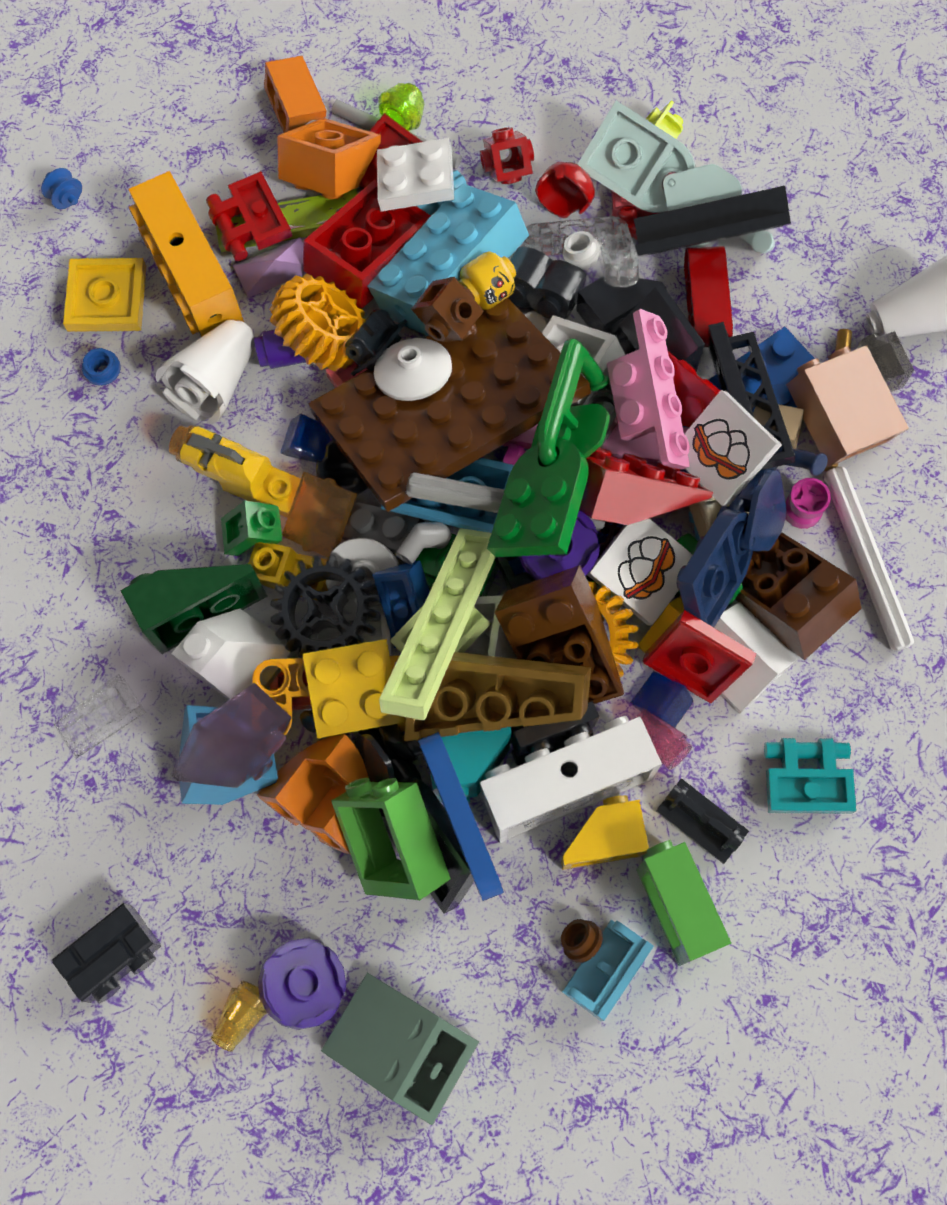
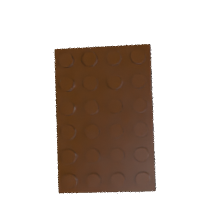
M506 298L491 309H485L475 322L476 329L463 341L457 340L441 343L430 335L424 338L441 344L448 351L452 362V372L448 381L439 391L431 396L413 401L393 399L385 395L378 388L374 378V370L368 369L308 403L312 415L387 512L413 498L409 497L406 492L407 481L411 473L447 478L538 425L541 420L561 353L509 298ZM581 373L572 404L591 393L590 383Z

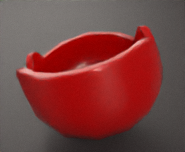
M556 162L548 167L539 178L535 192L539 202L549 212L560 218H567L576 211H579L578 213L581 215L591 205L595 196V187L588 172L578 164L573 162Z

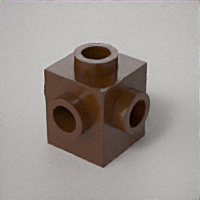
M455 277L432 281L411 308L416 316L425 324L426 332L441 343L457 340L463 341L468 338L476 329L475 322L484 312L475 301L473 293L467 287L461 285Z

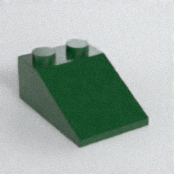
M251 564L157 570L151 574L144 573L130 581L129 586L120 590L141 631L161 654L177 647L197 622L237 609L244 610L268 597Z

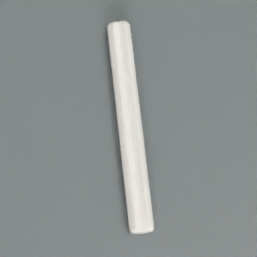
M843 466L830 469L825 474L824 479L889 646L893 651L907 649L914 644V639L848 472Z

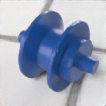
M58 168L46 174L41 185V193L45 198L51 199V203L55 208L66 209L78 203L82 193V183L78 179L72 178V173L68 169Z

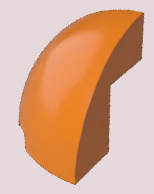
M339 734L319 740L294 756L277 771L278 779L276 783L262 788L257 796L293 825L297 826L300 824L305 829L310 830L320 842L351 855L331 800L345 793V786L358 779L368 778V773L364 761L353 742L346 734Z

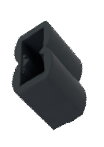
M519 247L510 260L516 270V276L513 277L515 283L513 294L508 298L514 305L533 308L545 318L551 319L554 315L567 320L577 304L578 291L585 286L587 273L569 262L552 260L546 254L536 249Z

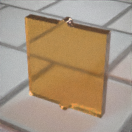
M303 471L282 536L302 545L303 551H314L328 558L332 551L340 544L357 494L336 485L334 479L326 478L324 480Z

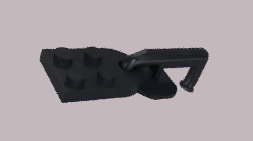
M312 709L303 711L300 714L302 725L308 731L315 733ZM376 728L358 731L361 736L356 738L354 745L364 761L370 782H380L396 778L397 782L417 783L451 878L430 894L444 914L457 908L474 883V880L444 806L434 792L422 782L421 775L412 761H406L384 746ZM379 808L381 816L385 817L383 809Z

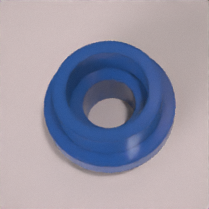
M103 348L89 351L82 363V372L85 378L91 384L98 386L112 383L119 376L121 370L118 357L113 352ZM107 366L103 371L97 372L99 367Z

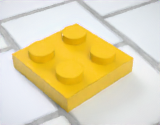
M69 259L63 325L67 332L141 331L147 267L144 259Z
M387 639L302 654L317 738L402 723L401 716L381 713L379 699L392 673Z

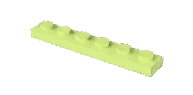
M459 529L380 696L381 713L419 720L426 719L495 559V556L487 549L491 536L490 532Z

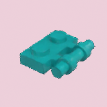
M781 738L780 742H765L764 757L781 759L782 768H769L766 771L768 813L853 814L856 812L854 769H836V759H850V743L834 742L833 738H819L818 742H796L795 738ZM798 759H818L820 769H798Z

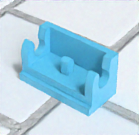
M610 920L602 932L603 941L599 951L590 960L581 963L562 991L563 994L600 1021H605L654 947V945L644 940L619 921L614 922L613 920Z

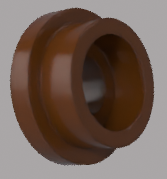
M573 920L564 928L561 934L563 951L575 963H583L594 957L603 941L602 930L597 924L589 920Z

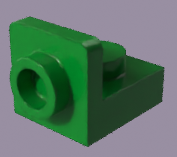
M244 500L221 518L225 555L239 556L258 542L278 544L282 541L279 507L276 505Z

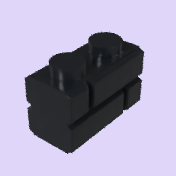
M122 903L54 957L52 963L81 1002L92 1003L96 1000L100 1004L112 997L121 988L118 981L130 971L136 975L149 967L156 960L153 953L161 947V943L147 927L136 909L129 904Z

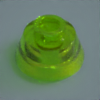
M398 83L381 93L378 98L380 114L383 115L385 113L408 131L418 129L425 106L422 92L411 83Z

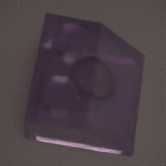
M253 683L193 725L171 776L175 780L232 788H238L251 777L256 781L271 768L273 761L270 757L285 742L287 737L283 733L292 717L257 684Z

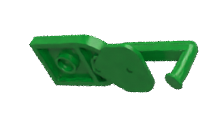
M569 339L564 342L542 417L535 431L532 446L517 460L508 477L487 549L495 557L567 554L589 474L586 458L603 444L610 421L609 412L600 404L571 406L580 373L590 383V391L600 390L609 383V377L603 374L597 362L577 339Z

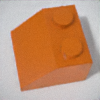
M326 118L277 136L278 179L292 183L297 189H310L320 192L324 198L339 199L343 197V194L359 187L381 142V135Z

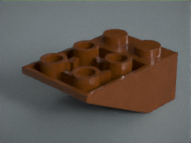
M783 532L780 533L769 551H753L749 568L741 582L743 588L735 598L738 603L741 602L789 650L803 660H806L862 609L857 581L854 577Z
M580 565L505 591L494 613L517 659L591 667L588 703L593 701L594 704L624 695L597 600Z

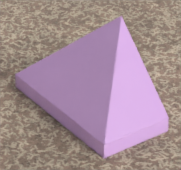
M301 238L233 265L247 297L250 298L287 282V280H291L295 275L302 276L306 274L303 271V242Z

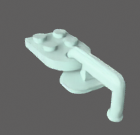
M617 100L578 162V165L588 172L590 177L636 207L652 213H662L742 195V186L735 176L716 164L696 167L692 154L683 143ZM765 230L738 236L749 243L757 253H769L775 247L772 234Z

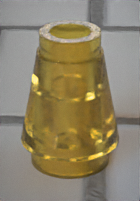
M241 981L237 988H231L215 1031L211 1036L212 1041L222 1049L233 1052L235 1047L267 1014L260 1001L259 988L247 981Z

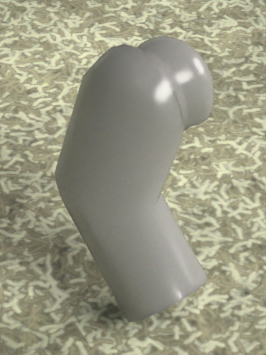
M441 522L418 523L412 528L395 554L405 563L412 565L423 548H445L450 542L451 531Z

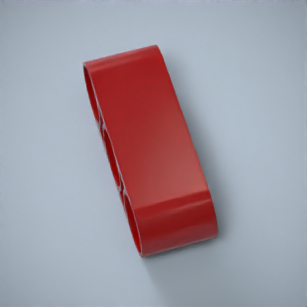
M724 246L687 247L684 253V278L688 321L705 343L704 347H709L708 325L724 322L728 337L733 336L726 250Z

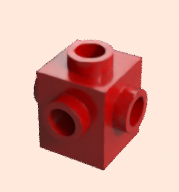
M504 127L493 130L492 137L483 139L485 149L480 150V160L484 173L489 172V175L497 182H501V184L516 183L522 180V176L533 174L531 161H534V150L531 140L527 139L524 134L514 131L513 127ZM509 149L508 157L501 160L499 151Z

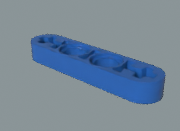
M439 732L418 740L482 902L504 893L496 869Z

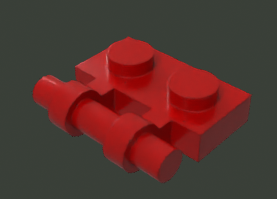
M261 171L229 184L228 188L232 196L231 198L222 201L218 194H211L206 199L209 207L208 215L212 223L219 227L222 233L221 241L225 249L232 253L236 261L244 260L248 256L244 245L250 240H254L260 251L292 237L291 228ZM241 214L245 223L235 227L231 219L233 216Z

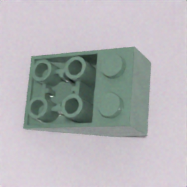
M367 972L321 1052L395 1103L430 1125H433L477 1048L479 1041Z

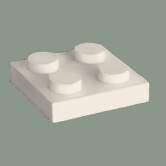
M449 138L431 139L420 143L391 146L377 150L378 203L381 212L454 200L452 148Z

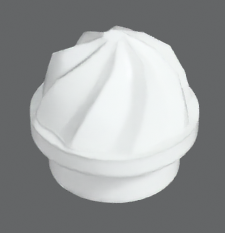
M579 231L566 238L563 248L564 261L586 271L596 265L600 254V246L590 233Z

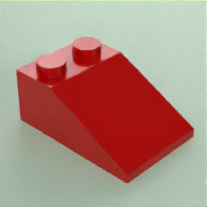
M374 179L304 239L303 271L314 279L321 276L326 283L333 281L336 288L341 291L346 290V295L350 299L357 300V308L363 309L374 299L368 288L369 283L428 221L431 215L417 206L381 212L378 203V183Z

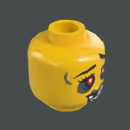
M488 251L461 268V280H459V283L473 293L475 301L483 310H488L513 294L515 288L513 277L516 276V270L507 257H500L496 253Z

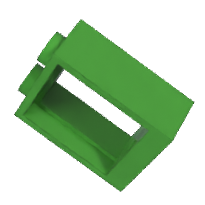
M362 778L346 785V792L331 800L366 895L420 901L451 879L417 783L397 782L396 778L380 782H370L369 778ZM379 808H382L401 860L396 858Z
M667 840L647 849V853L642 855L644 860L636 871L678 965L681 966L732 944L686 843L683 842L673 846L671 840Z

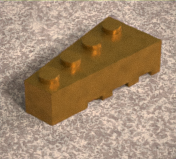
M454 652L426 719L419 720L406 717L404 741L419 740L439 732L441 737L465 732L481 730L485 732L521 725L525 727L581 720L588 708L591 667Z

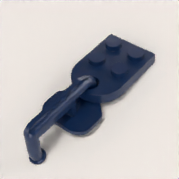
M780 447L776 453L783 452L782 448ZM793 448L795 463L786 464L787 466L809 470L812 475L818 476L825 470L828 458L824 453L816 454ZM777 467L760 470L728 507H721L717 518L707 534L699 539L693 556L687 565L681 567L678 573L676 584L678 590H680L684 610L712 627L716 626L743 581L749 568L753 551H769L784 527L786 502L781 474L776 470Z

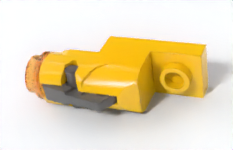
M181 425L171 437L169 453L174 455L178 462L192 467L193 470L202 475L219 481L225 492L247 501L278 506L280 515L291 520L309 488L306 480L273 467L268 457L199 426L190 425L186 427Z

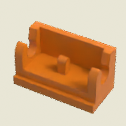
M302 55L265 62L264 89L283 133L304 126L309 121L326 117L327 110Z

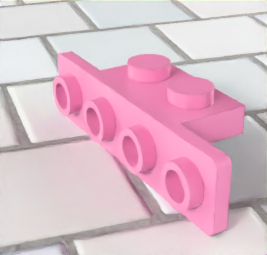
M640 309L633 312L639 350L607 363L621 439L631 441L655 431L662 464L684 469L690 466L688 458L690 446L683 432L680 417L682 405L675 392L673 381L675 370L668 356L665 341L667 329L660 316Z

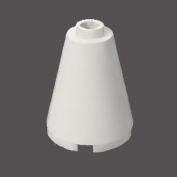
M947 255L871 303V312L866 313V320L873 335L878 333L882 339L947 331Z
M226 320L163 362L157 369L155 377L157 382L162 378L166 386L162 393L166 399L179 411L194 420H197L199 416L210 418L206 422L209 424L219 421L225 413L254 350L255 342L252 329L242 321Z

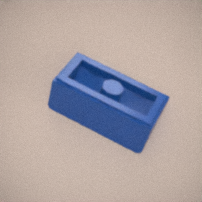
M414 561L412 565L407 563L373 574L391 638L424 605L430 593L421 561Z

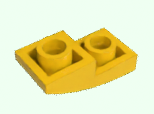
M258 542L254 545L248 564L252 565L262 585L275 589L277 584H282L286 587L289 585L290 582L284 576L285 571L292 572L295 577L301 573L297 568L298 561H303L308 569L312 568L313 556L297 554L288 546ZM320 558L323 566H326L327 559ZM326 580L311 585L316 591H328Z

